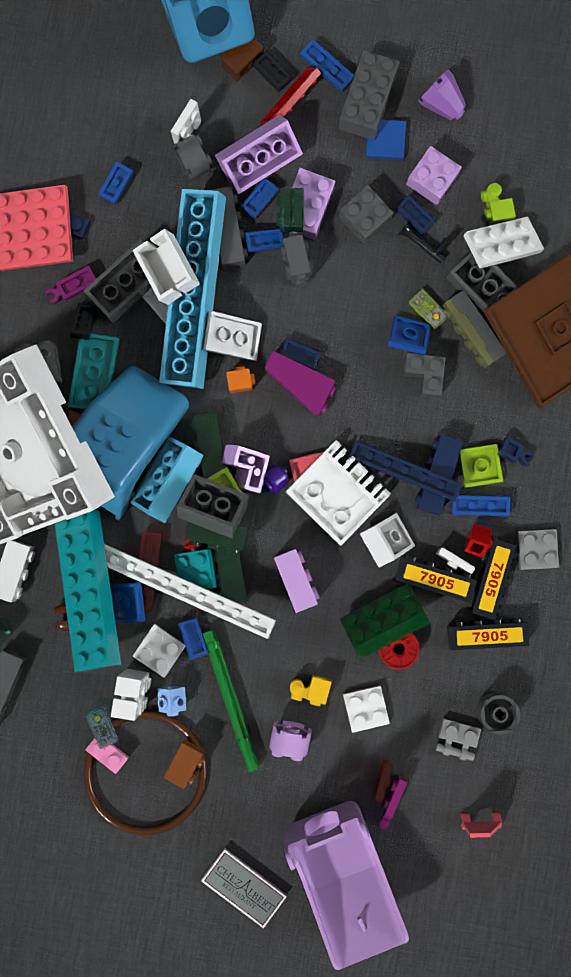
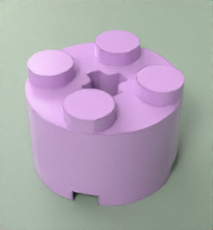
M278 721L274 722L269 745L272 755L275 757L287 756L291 757L294 761H302L303 757L308 754L312 730L308 728L307 731L304 729L303 724L293 721H283L279 725Z

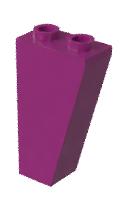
M275 351L272 352L265 366V371L314 416L318 417L320 413L324 414L328 406L325 402L328 396L332 397L336 390V387L333 386L335 380Z

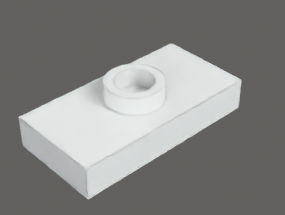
M439 548L436 552V555L448 561L447 565L455 570L459 568L467 574L473 573L474 566L445 548Z

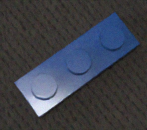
M313 39L300 52L301 58L312 67H317L321 75L341 92L353 81L355 75Z
M459 495L456 502L451 501V515L510 516V497Z

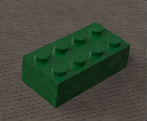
M409 583L340 618L349 640L360 659L430 624Z

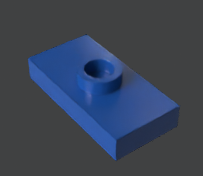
M264 178L241 205V208L256 220L279 193L280 189L267 178Z
M282 228L245 232L244 234L247 253L281 249L280 246L283 245Z
M197 617L178 623L189 659L192 660L209 654Z

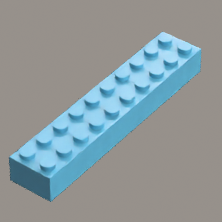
M182 189L176 240L200 284L187 293L181 292L183 296L168 305L159 383L204 388L208 351L202 349L208 311H213L226 197L219 191Z

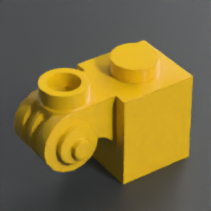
M312 674L308 686H304L302 680L294 679L290 683L291 698L302 701V698L310 700L309 703L315 706L326 705L332 683L331 679Z

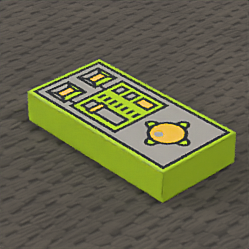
M424 289L409 301L413 309L431 325L433 330L448 317Z

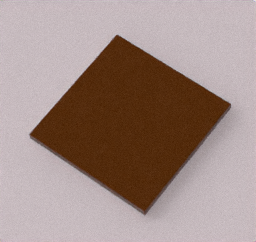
M569 252L483 309L538 408L544 407L571 388V252Z

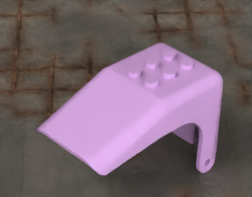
M346 801L288 826L284 843L285 856L290 869L294 870L297 868L335 970L343 969L409 941L407 930L357 803Z

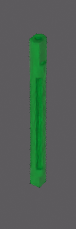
M214 629L204 632L203 636L248 772H252L259 768L253 749L254 746Z

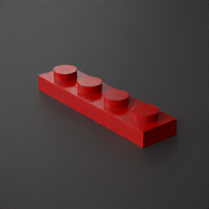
M307 67L260 121V125H264L278 115L284 117L289 114L293 109L292 106L305 96V91L317 82V78L321 74L318 68Z

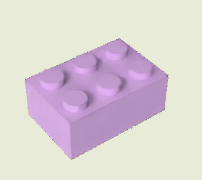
M299 168L280 219V228L315 240L334 192L336 181Z
M296 549L274 557L295 612L298 613L317 605L316 600L320 598L316 588H311L309 581H312L309 570H304L302 566L305 560L301 551L297 552Z

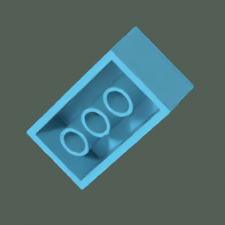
M168 436L130 503L146 514L166 523L204 455Z

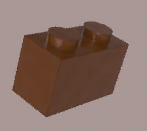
M253 38L247 44L225 51L221 56L222 67L238 82L253 67L252 63L264 53V47Z

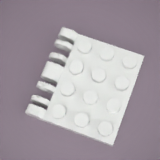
M335 440L293 483L286 493L341 546L391 493L385 488L374 498L373 496L383 485L381 483L377 484L369 493L365 487L373 481L374 476L371 474L360 484L359 481L368 473V470L358 462L348 472L346 469L355 460L353 456L343 466L337 461L346 454L347 450L343 448L333 458L332 455L341 447V444Z

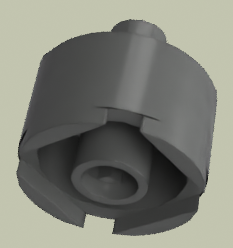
M191 135L172 145L173 150H176L179 154L176 158L186 176L189 175V181L209 172L212 164L209 154H204L203 143L199 135Z
M494 691L480 697L477 705V717L486 729L494 734L503 735L510 733L519 723L520 710L515 701L502 692ZM500 709L501 712L498 713V716H496L495 712H497V710Z

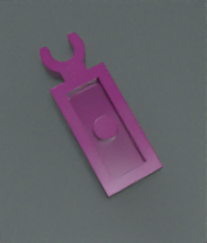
M88 265L56 282L55 284L58 288L48 289L45 293L47 296L55 294L54 299L50 300L52 305L57 304L61 297L67 301L84 292L83 290L95 281L96 277Z
M400 775L397 776L396 780H392L389 788L391 790L390 795L385 797L382 804L383 814L378 825L379 828L387 830L390 819H392L407 784L406 779Z

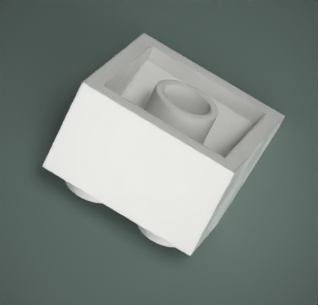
M397 513L360 533L378 567L394 561L415 547Z

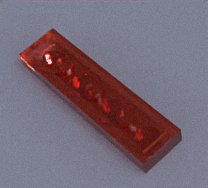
M143 531L139 555L140 560L158 567L163 533ZM141 582L144 609L152 610L155 588Z

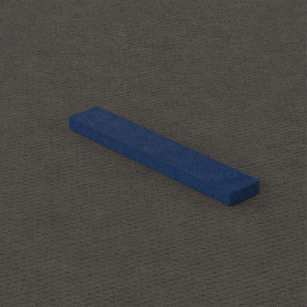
M357 440L349 458L353 456L356 462L453 502L457 501L463 484Z

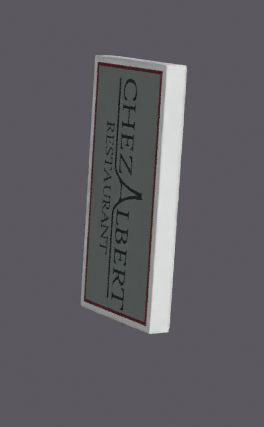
M226 848L223 849L201 880L262 928L266 926L287 897L286 893Z

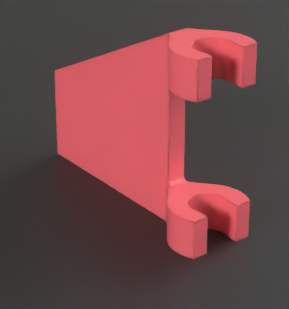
M492 812L493 821L471 822L469 813H461V829L466 830L470 838L491 837L502 827L500 812Z

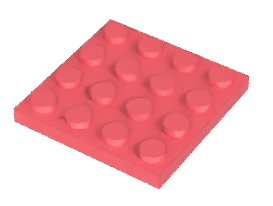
M66 185L0 194L1 271L73 262L68 187Z

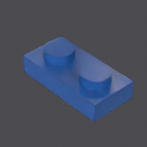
M116 161L98 193L99 197L116 205L134 174L133 170Z

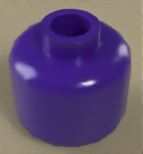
M270 466L266 470L262 488L268 493H278L289 482L288 471L283 466Z

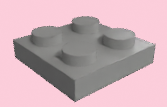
M557 529L517 531L519 570L559 568Z

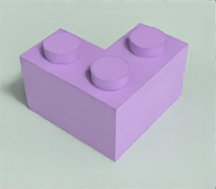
M226 445L221 463L237 468L235 481L241 490L260 493L270 456L238 445Z

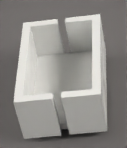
M163 229L150 238L153 243L159 246L158 248L154 244L145 241L132 251L158 300L169 305L183 296L181 292L187 293L200 283L174 234Z
M126 669L117 676L114 695L121 696V699H113L111 717L135 721L138 716H141V713L144 712L148 704V697H145L151 685V678H148L149 672Z

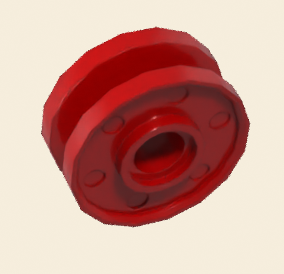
M410 633L378 650V653L383 662L390 668L397 670L406 669L417 660L419 643L416 637ZM401 643L403 644V650L398 653L394 652L395 644Z

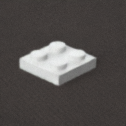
M190 99L171 130L174 144L191 136L193 130L197 129L201 123L198 103Z
M154 624L133 657L165 678L184 650L185 644Z
M380 685L343 694L352 733L390 724Z

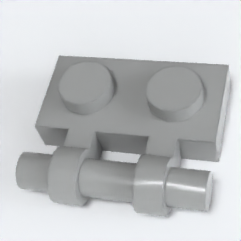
M443 718L438 737L445 739L444 745L437 743L435 751L442 752L446 756H449V754L457 756L464 761L466 759L473 761L475 753L468 752L469 746L477 748L481 728ZM452 741L462 744L461 749L451 747Z

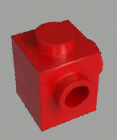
M474 523L467 535L464 552L483 558L487 549H490L493 543V538H491L492 530Z

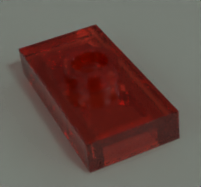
M386 759L382 760L373 795L375 801L379 803L383 802L386 788H390L392 777L389 776L392 763Z

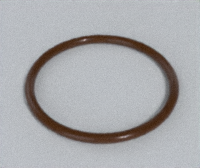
M144 710L141 716L136 718H152L169 723L180 730L191 743L202 748L193 732L185 724L172 716H167V714L157 711ZM115 718L109 722L111 730H113L120 724L130 720ZM103 727V730H100V732L102 733L103 731L105 733L104 735L106 736L107 732L105 731L106 729H104ZM87 752L85 758L84 784L92 806L110 825L130 834L154 835L178 826L196 809L206 786L207 766L205 759L201 768H199V781L195 795L180 815L158 826H132L113 817L99 802L93 788L91 776L94 757Z

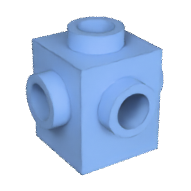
M168 686L158 688L159 712L167 713V716L179 715L178 712L185 711V687Z

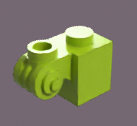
M492 183L486 190L481 191V200L486 202L484 215L486 221H489V226L512 221L516 217L512 198L504 200L498 198L502 188L497 183Z

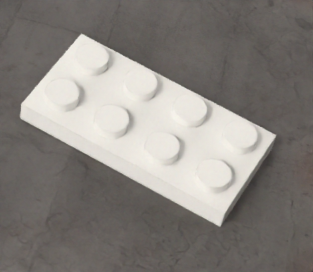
M528 217L470 230L463 235L480 269L538 254L544 250Z

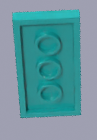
M91 334L90 340L79 339L68 403L69 408L85 410L112 383L119 338Z

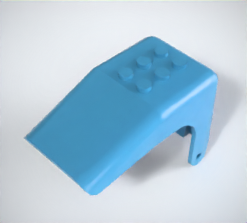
M161 0L181 54L186 62L195 63L251 42L255 36L249 0Z
M135 366L126 368L89 404L72 426L79 442H87L115 496L101 505V507L115 514V519L118 521L128 509L132 490L143 470L189 408V401L184 395L166 384L159 383L158 379Z

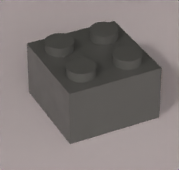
M367 185L340 209L339 218L364 245L392 220L394 213Z

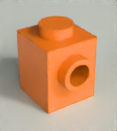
M245 366L236 367L234 371L226 372L230 393L253 390L252 385H255L254 373L250 374V370L245 369Z

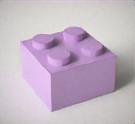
M430 146L410 174L406 185L438 205L459 175L462 167Z

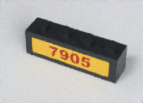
M493 539L490 549H487L469 612L494 620L496 616H499L501 611L500 600L506 594L507 587H505L507 579H510L512 573L510 566L512 561L516 559L517 550L515 549L517 545Z
M406 555V558H400L394 580L471 603L477 580L472 579L473 575L461 572L460 576L454 574V569L443 566L441 570L435 568L436 564L428 561L421 564L417 562L418 558Z
M510 618V622H503L502 619H491V623H483V620H472V624H464V621H454L452 625H447L448 645L451 650L529 646L528 622L522 621V618Z

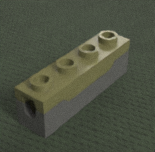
M464 290L443 304V313L445 312L448 316L447 319H451L455 332L458 335H462L467 349L473 351L479 366H483L485 369L507 354Z

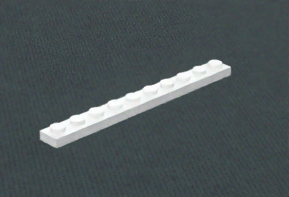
M104 544L108 568L268 639L276 622L275 619Z

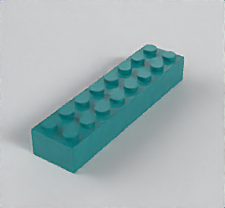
M93 510L55 523L75 672L121 665L100 512Z

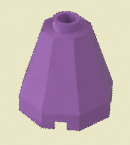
M449 69L418 99L422 106L449 120L454 118L458 120L465 113L464 107L466 103L454 75Z

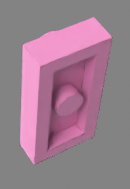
M96 738L86 748L88 753L115 774L129 758L113 744L100 748Z

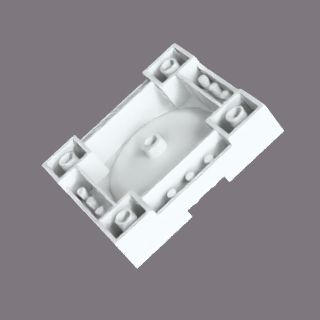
M37 345L11 354L0 361V544L56 522L68 520L93 511L115 497L87 442L80 443L61 407L66 401Z

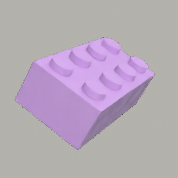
M278 115L217 153L215 157L232 189L240 194L303 153L288 120Z

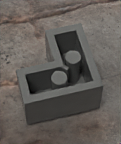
M406 354L403 376L421 378L420 397L438 399L442 395L446 357Z

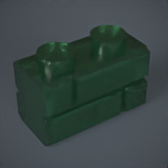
M280 188V194H276V206H280V214H276V226H280L281 232H303L304 188Z

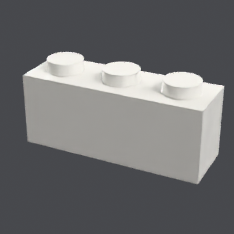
M15 540L7 542L0 561V599L8 602H15L17 599H20L23 588H21L22 583L29 574V570H27L29 562L31 563L35 556L34 546Z

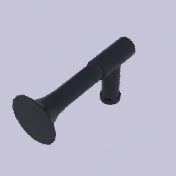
M408 220L397 236L403 235L408 237L441 264L446 258L442 252L451 244V241L448 238H444L435 249L411 230Z

